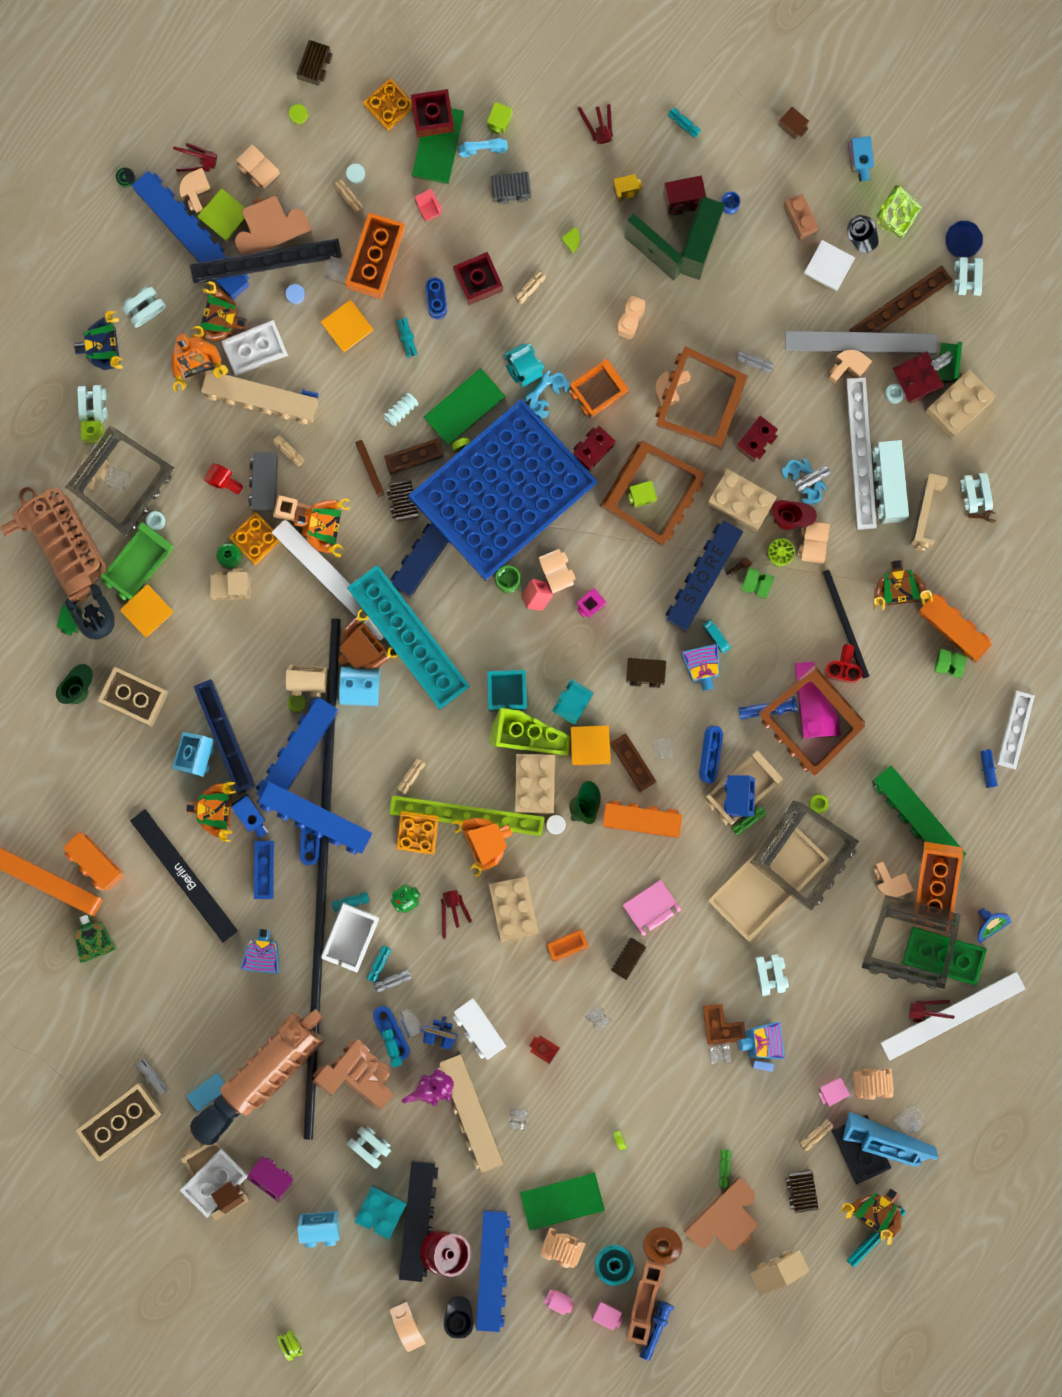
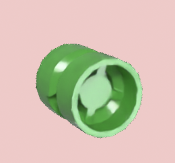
M506 565L497 571L496 584L500 591L513 593L519 588L520 573L515 567Z
M749 567L741 590L750 594L755 592L757 597L766 600L775 576L767 573L760 574L759 570Z
M940 648L934 672L944 675L948 672L950 676L961 679L967 655L958 652L952 654L950 650Z

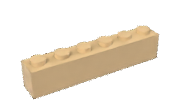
M209 370L206 372L201 393L207 400L216 401V399L223 400V403L226 405L234 406V404L242 405L241 408L252 411L254 408L260 410V413L270 416L273 413L277 414L278 418L284 420L292 418L296 419L297 423L303 425L313 424L319 403L317 398L221 374L220 378H216L213 373L214 371Z
M460 1054L440 1062L438 1069L441 1072H445V1075H449L454 1082L453 1093L451 1094L454 1103L451 1106L455 1115L459 1114L461 1122L458 1123L462 1133L466 1132L469 1139L466 1140L469 1152L473 1151L476 1157L473 1159L476 1170L480 1169L481 1173L503 1165V1160L462 1055Z

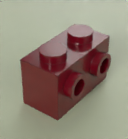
M759 416L737 444L736 449L753 462L757 458L760 460L766 453L764 448L768 443L772 445L777 439L778 435L776 433L778 428L762 416Z
M600 426L596 429L593 427L586 434L588 438L583 443L580 441L573 448L575 451L573 455L589 472L616 444V441Z

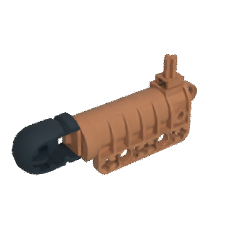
M30 487L22 488L19 492L22 506L17 512L12 514L13 520L0 527L5 537L18 529L23 532L27 530L33 532L68 597L65 605L69 611H72L71 616L80 632L89 639L98 640L105 638L112 632L115 626V617L95 580L100 578L101 573L105 574L107 566L73 503L58 488H51L40 495ZM27 491L33 493V498L30 501H25L23 498L24 493ZM55 492L56 494H59V495L53 497V496H52V493ZM100 565H102V567H100V572L95 571L99 568ZM92 595L100 607H94L90 604L84 608V617H89L90 622L82 617L81 610L76 606V603L84 602L89 599L88 596ZM99 611L104 617L99 616L97 612Z
M317 1009L311 1012L304 1020L299 1013H291L290 1017L278 1028L279 1031L274 1036L269 1037L268 1042L263 1047H259L258 1052L247 1060L243 1068L237 1070V1074L232 1079H228L220 1088L222 1095L214 1101V1105L208 1106L191 1121V1133L197 1141L205 1145L215 1144L231 1125L233 1118L238 1117L241 1113L248 1116L254 1109L264 1105L324 1043L325 1040L312 1030L323 1018Z

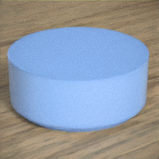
M298 284L290 285L286 289L287 300L292 304L301 303L305 298L304 289Z

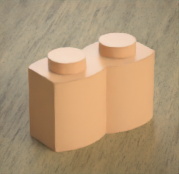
M251 145L236 160L238 170L243 175L247 173L251 177L250 181L257 188L260 186L265 189L280 174L279 170L254 145Z
M635 296L629 298L626 303L625 313L618 323L617 334L629 340L634 337L638 322L644 314L645 300Z
M814 522L810 526L802 527L801 537H804V542L799 545L798 555H801V561L824 564L830 524Z
M558 549L538 557L542 571L553 594L574 586L573 581L576 578L572 569L568 570L565 564L568 563L565 552L561 553Z

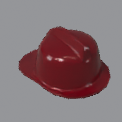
M779 500L772 505L771 509L774 523L784 530L810 526L816 521L817 517L815 509L803 502Z

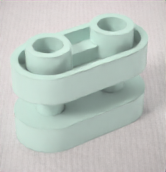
M959 257L954 265V272H958L957 280H954V291H957V295H966L967 290H972L973 296H981L983 259L974 258L973 263H968L967 257ZM967 271H973L972 282H967Z
M146 286L138 292L137 296L134 298L130 297L123 302L122 310L127 316L133 314L131 322L135 328L145 324L166 307L162 299L155 301L154 298L157 296V292L153 287L148 288ZM147 303L149 304L146 308L139 311V309L145 306Z
M93 385V391H88L87 386H78L80 424L81 421H89V418L94 417L95 421L100 420L102 423L107 418V408L104 407V400L107 399L106 389H103L102 385ZM88 399H93L94 410H89Z
M987 472L978 473L977 480H973L972 475L963 476V480H960L961 491H965L966 498L963 499L964 509L968 510L969 513L978 512V506L983 505L984 511L993 510ZM975 487H979L981 498H976Z
M779 954L770 955L771 961L768 962L764 961V957L755 958L762 996L770 995V989L776 988L777 993L786 992L785 988L789 987L787 976L783 977L782 969L785 968L784 959L779 957ZM767 969L773 970L774 980L768 981Z
M368 1125L366 1127L361 1126L357 1131L360 1135L358 1140L356 1141L351 1138L347 1145L377 1169L381 1164L377 1158L381 1154L387 1157L391 1152L389 1149L391 1145L385 1139L381 1138L379 1140L375 1137L374 1134L376 1132ZM366 1141L376 1148L372 1153L363 1147Z

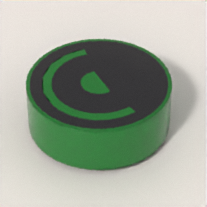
M124 167L117 171L116 181L121 187H130L135 182V175L130 168Z

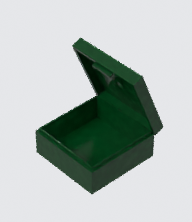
M707 197L700 199L681 254L634 213L627 220L624 238L673 281L680 274L700 280L721 222L725 203Z

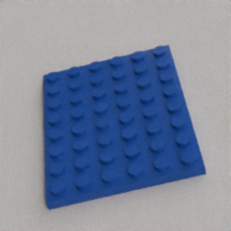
M520 399L409 494L408 498L482 579L486 581L590 491L598 481L530 407Z

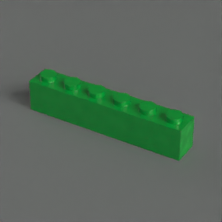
M892 765L872 781L874 784L872 786L879 795L881 793L886 798L885 803L891 809L895 808L899 813L897 817L903 824L907 823L912 828L910 832L916 839L920 838L923 843L929 842L960 847Z

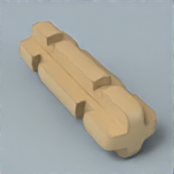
M339 180L334 184L335 189L340 192V195L355 213L363 209V205L360 201H357L356 196L346 187L343 180Z
M538 271L534 278H531L522 288V291L515 295V299L523 304L527 300V296L529 297L539 287V283L541 284L545 280V275Z
M280 435L276 436L272 441L277 448L279 447L280 451L290 460H293L292 462L297 467L302 465L305 461L304 458L297 454V451L287 442H284L285 440Z
M416 759L413 768L409 769L403 778V782L397 787L401 793H407L410 789L409 786H412L420 774L419 771H422L425 763L420 759Z
M826 1119L822 1126H818L800 1145L804 1150L808 1151L812 1144H816L823 1138L827 1131L829 1132L833 1129L834 1125L830 1120Z

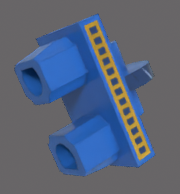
M443 1016L441 1021L436 1019L433 1021V1025L439 1026V1029L424 1025L423 1043L433 1045L435 1036L438 1035L443 1037L441 1048L451 1050L458 1034L443 1031L444 1028L451 1030L453 1025L447 1023V1017Z

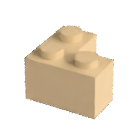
M232 569V572H215V575H210V598L212 600H251V579L249 574L244 572V569Z
M791 1249L780 1254L781 1258L776 1257L770 1260L769 1264L765 1261L755 1266L756 1270L751 1272L750 1275L760 1295L788 1286L809 1272V1268L800 1250L792 1252Z

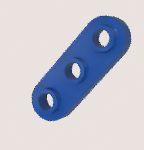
M709 726L704 733L699 769L700 780L704 783H713L717 779L723 740V731L719 726Z
M305 827L304 830L300 828L299 859L301 863L309 866L315 864L319 859L320 838L313 835V839L308 840L306 835L311 833L312 830ZM307 852L312 855L310 860L305 858Z
M385 1006L378 1007L373 1013V1019L381 1036L385 1030H394L395 1036L393 1040H396L398 1047L404 1049V1053L398 1056L405 1060L410 1054V1048L392 1011ZM385 1012L387 1018L385 1020L380 1019V1013Z

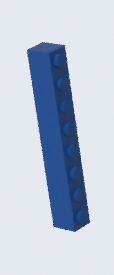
M148 170L132 184L134 191L199 263L229 258L222 253L224 249L218 242L214 244L210 238L212 236L205 228L202 230L198 226L199 221L194 215L189 216L185 212L187 210L185 205L181 201L176 202L173 198L175 196L168 187L164 188L161 185L162 180L156 173L152 175ZM247 275L215 280L233 300L250 286L247 281L249 279Z

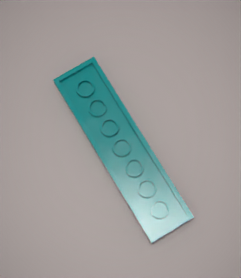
M378 565L347 587L439 710L470 687Z

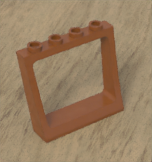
M685 346L682 354L678 353L675 364L678 365L676 371H671L668 381L671 382L669 389L665 388L662 396V399L665 400L663 407L659 406L655 415V417H658L656 426L722 450L748 375ZM688 358H693L735 380L718 431L714 437L665 420Z
M638 441L600 507L657 544L664 545L666 540L669 541L673 537L675 525H679L684 519L682 513L685 508H689L694 501L692 496L695 491L699 492L704 484L702 479L705 473L645 441ZM647 453L692 475L690 484L659 535L617 506Z
M815 665L759 711V715L763 718L762 724L768 730L772 728L776 733L774 735L776 740L780 744L784 742L789 747L787 749L788 753L793 758L797 756L801 761L799 764L805 772L810 771L814 776L865 727V721ZM808 682H813L852 726L818 763H813L770 715L774 709Z

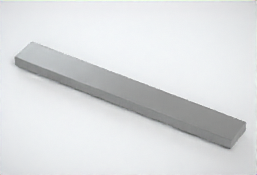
M785 331V351L843 352L846 350H856L861 353L922 354L927 351L928 354H937V334Z

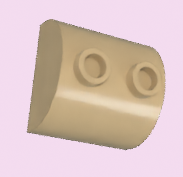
M290 665L286 670V690L291 691V695L300 696L303 691L310 692L312 697H321V693H325L327 688L328 667Z

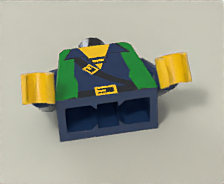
M107 311L104 317L91 325L84 332L85 342L74 343L75 354L86 353L88 361L102 370L123 368V366L118 365L123 358L119 357L116 327L114 324H111V322L116 323L119 321L118 318H113V314L116 311Z

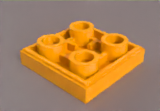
M391 78L362 102L387 131L413 110L411 100Z
M351 299L321 321L322 326L343 353L374 331Z
M257 512L252 514L228 537L254 565L259 563L280 542L272 534L274 529Z
M148 584L120 609L146 638L174 613Z
M609 725L571 727L572 766L611 764Z
M401 811L396 849L434 855L439 816Z

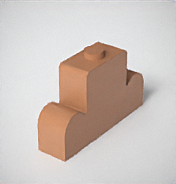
M275 195L264 200L263 197L252 200V205L242 209V214L250 232L241 231L237 233L234 241L239 254L246 255L262 252L312 229L302 210L291 209L287 216H285Z
M738 1177L729 1188L684 1230L685 1234L697 1246L702 1248L711 1245L713 1236H716L731 1252L741 1243L745 1245L752 1238L750 1234L758 1227V1223L743 1209V1206H749L753 1203L755 1199L753 1190L741 1177Z

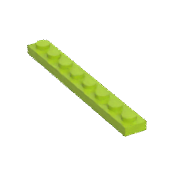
M393 795L389 815L400 816L401 811L439 816V822L450 824L456 820L463 822L473 818L488 819L492 823H497L499 828L508 825L514 833L542 836L545 818Z

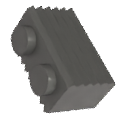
M529 172L491 176L494 202H498V204H507L509 200L526 202L528 198H531Z

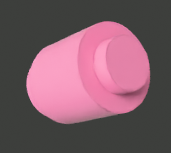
M550 1289L544 1304L548 1305V1308L565 1315L566 1312L570 1313L574 1302L571 1301V1296L556 1289L555 1291Z

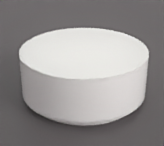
M553 815L547 820V829L550 833L558 835L565 830L566 822L563 817Z

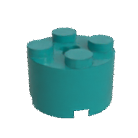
M522 343L503 354V361L507 359L508 362L505 365L507 371L516 384L521 383L519 386L521 388L540 378L542 370L545 369L540 359L537 360L533 354L535 351L530 343Z
M571 678L566 686L568 691L563 690L558 699L561 703L557 701L552 712L575 725L594 692Z
M618 1244L606 1245L596 1255L595 1270L598 1277L604 1283L611 1286L621 1285L631 1278L634 1272V1260L629 1250L624 1246ZM617 1260L618 1265H620L619 1268L611 1269L609 1263Z

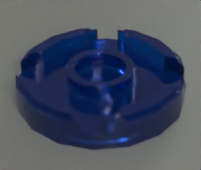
M970 221L956 222L949 227L945 235L947 250L957 258L973 257L979 252L983 244L982 232L975 223Z

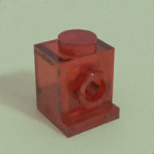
M541 1035L539 1038L534 1037L529 1045L532 1048L530 1052L548 1064L551 1063L560 1047ZM541 1045L547 1046L545 1052L540 1051L539 1047Z

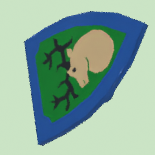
M984 908L978 911V914L984 920L978 932L977 939L979 944L1011 923L1008 914L996 913L991 915L990 911H986Z

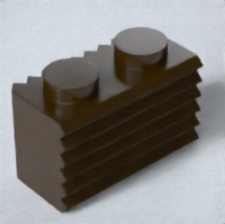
M308 40L296 74L297 79L317 86L320 85L321 81L324 82L327 73L325 70L326 65L331 63L333 57L330 46Z
M406 479L389 483L390 488H387L386 492L388 500L392 499L393 507H390L392 518H396L397 522L418 519L417 506L408 498V495L414 491L412 480Z
M629 938L627 945L623 948L611 971L627 980L645 951L646 946L633 938Z
M805 1170L788 1173L789 1178H785L787 1190L791 1189L792 1197L788 1198L790 1209H794L795 1213L819 1210L813 1171Z

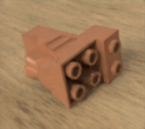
M359 1039L355 1042L351 1040L343 1050L345 1052L343 1057L339 1055L331 1064V1067L326 1065L324 1068L320 1066L313 1074L315 1078L313 1083L330 1097L342 1083H345L377 1111H380L394 1095L385 1086L390 1075V1067L370 1054V1049Z

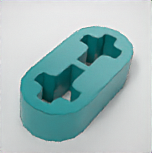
M711 619L702 624L714 644H718V649L722 654L731 649L729 643Z

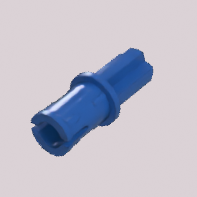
M982 750L980 752L983 765L981 771H984L986 788L998 786L995 773L997 768L994 767L992 750Z

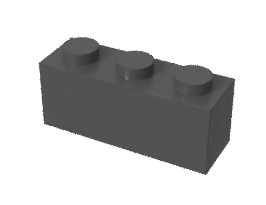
M253 452V457H250V469H253V476H249V488H252V495L248 496V506H251L253 512H274L277 496L278 455L271 452Z

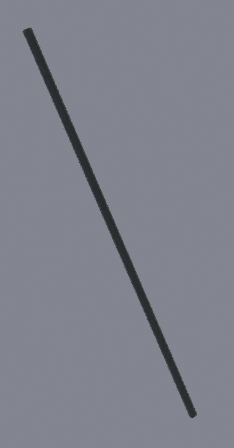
M331 619L327 702L335 707L341 619ZM335 718L325 732L321 808L329 812L331 811ZM325 836L320 838L310 1013L315 1009L320 1013L323 961L321 954L324 942L329 838ZM318 1022V1024L312 1029V1030H313L315 1033H317L318 1035H319V1022ZM318 1049L307 1060L303 1139L313 1140L316 1092L313 1074L317 1071Z

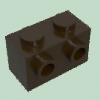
M628 658L626 683H630V686L633 687L649 684L650 688H660V685L665 684L666 661Z

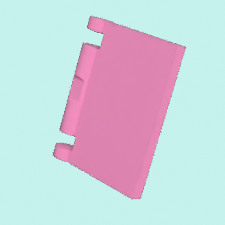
M661 880L623 905L643 936L646 934L642 928L644 925L651 931L674 915L670 909L672 906L675 907L677 912L681 911V908Z

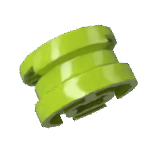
M784 538L774 540L767 551L769 561L778 567L789 564L795 555L793 544Z
M292 1330L287 1331L284 1336L280 1335L277 1337L279 1346L289 1362L295 1356L303 1355L302 1347Z

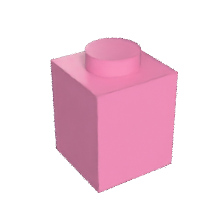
M837 1078L820 1087V1093H818L823 1104L827 1103L828 1106L850 1096L841 1078Z
M600 1300L592 1320L614 1331L615 1326L619 1328L624 1317L621 1316V1310Z

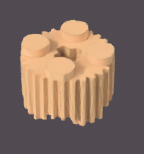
M883 1068V1071H880V1069L859 1070V1072H853L854 1094L857 1099L871 1100L880 1096L882 1098L893 1097L892 1069Z
M549 1228L540 1256L548 1260H559L557 1264L566 1268L577 1266L585 1243L578 1242L579 1239L570 1234H557V1230Z

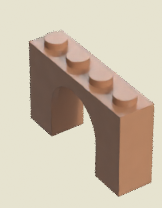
M644 1258L626 1331L627 1341L647 1345L654 1301L658 1287H661L665 1271L664 1264Z

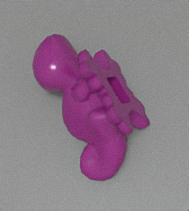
M436 1068L431 1076L425 1074L421 1076L416 1090L404 1097L402 1103L420 1100L436 1106L440 1099L449 1101L453 1093L454 1082L449 1075H445V1072H441L440 1069Z

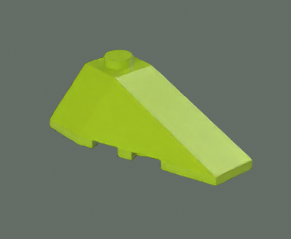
M500 708L491 725L489 744L497 747L568 756L571 737L519 710Z

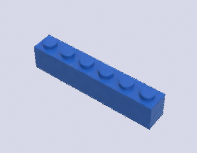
M321 697L313 698L308 706L309 712L306 716L303 714L297 723L300 725L297 731L291 732L287 739L289 741L286 748L282 747L277 754L279 759L268 768L266 772L268 776L265 781L262 779L257 785V796H260L267 781L287 791L289 790L340 709Z
M269 781L266 782L257 800V803L261 804L259 808L269 813L273 810L278 813L277 817L285 821L289 818L295 821V826L303 830L307 827L312 830L311 834L319 838L325 836L329 838L328 842L339 847L342 844L347 847L346 851L354 855L357 852L363 853L372 835V832Z
M484 1210L476 1331L500 1332V1327H504L505 1315H501V1307H505L506 1295H502V1288L507 1286V1276L503 1275L504 1268H508V1256L504 1255L505 1248H509L510 1236H506V1228H510L511 1216H507V1211Z

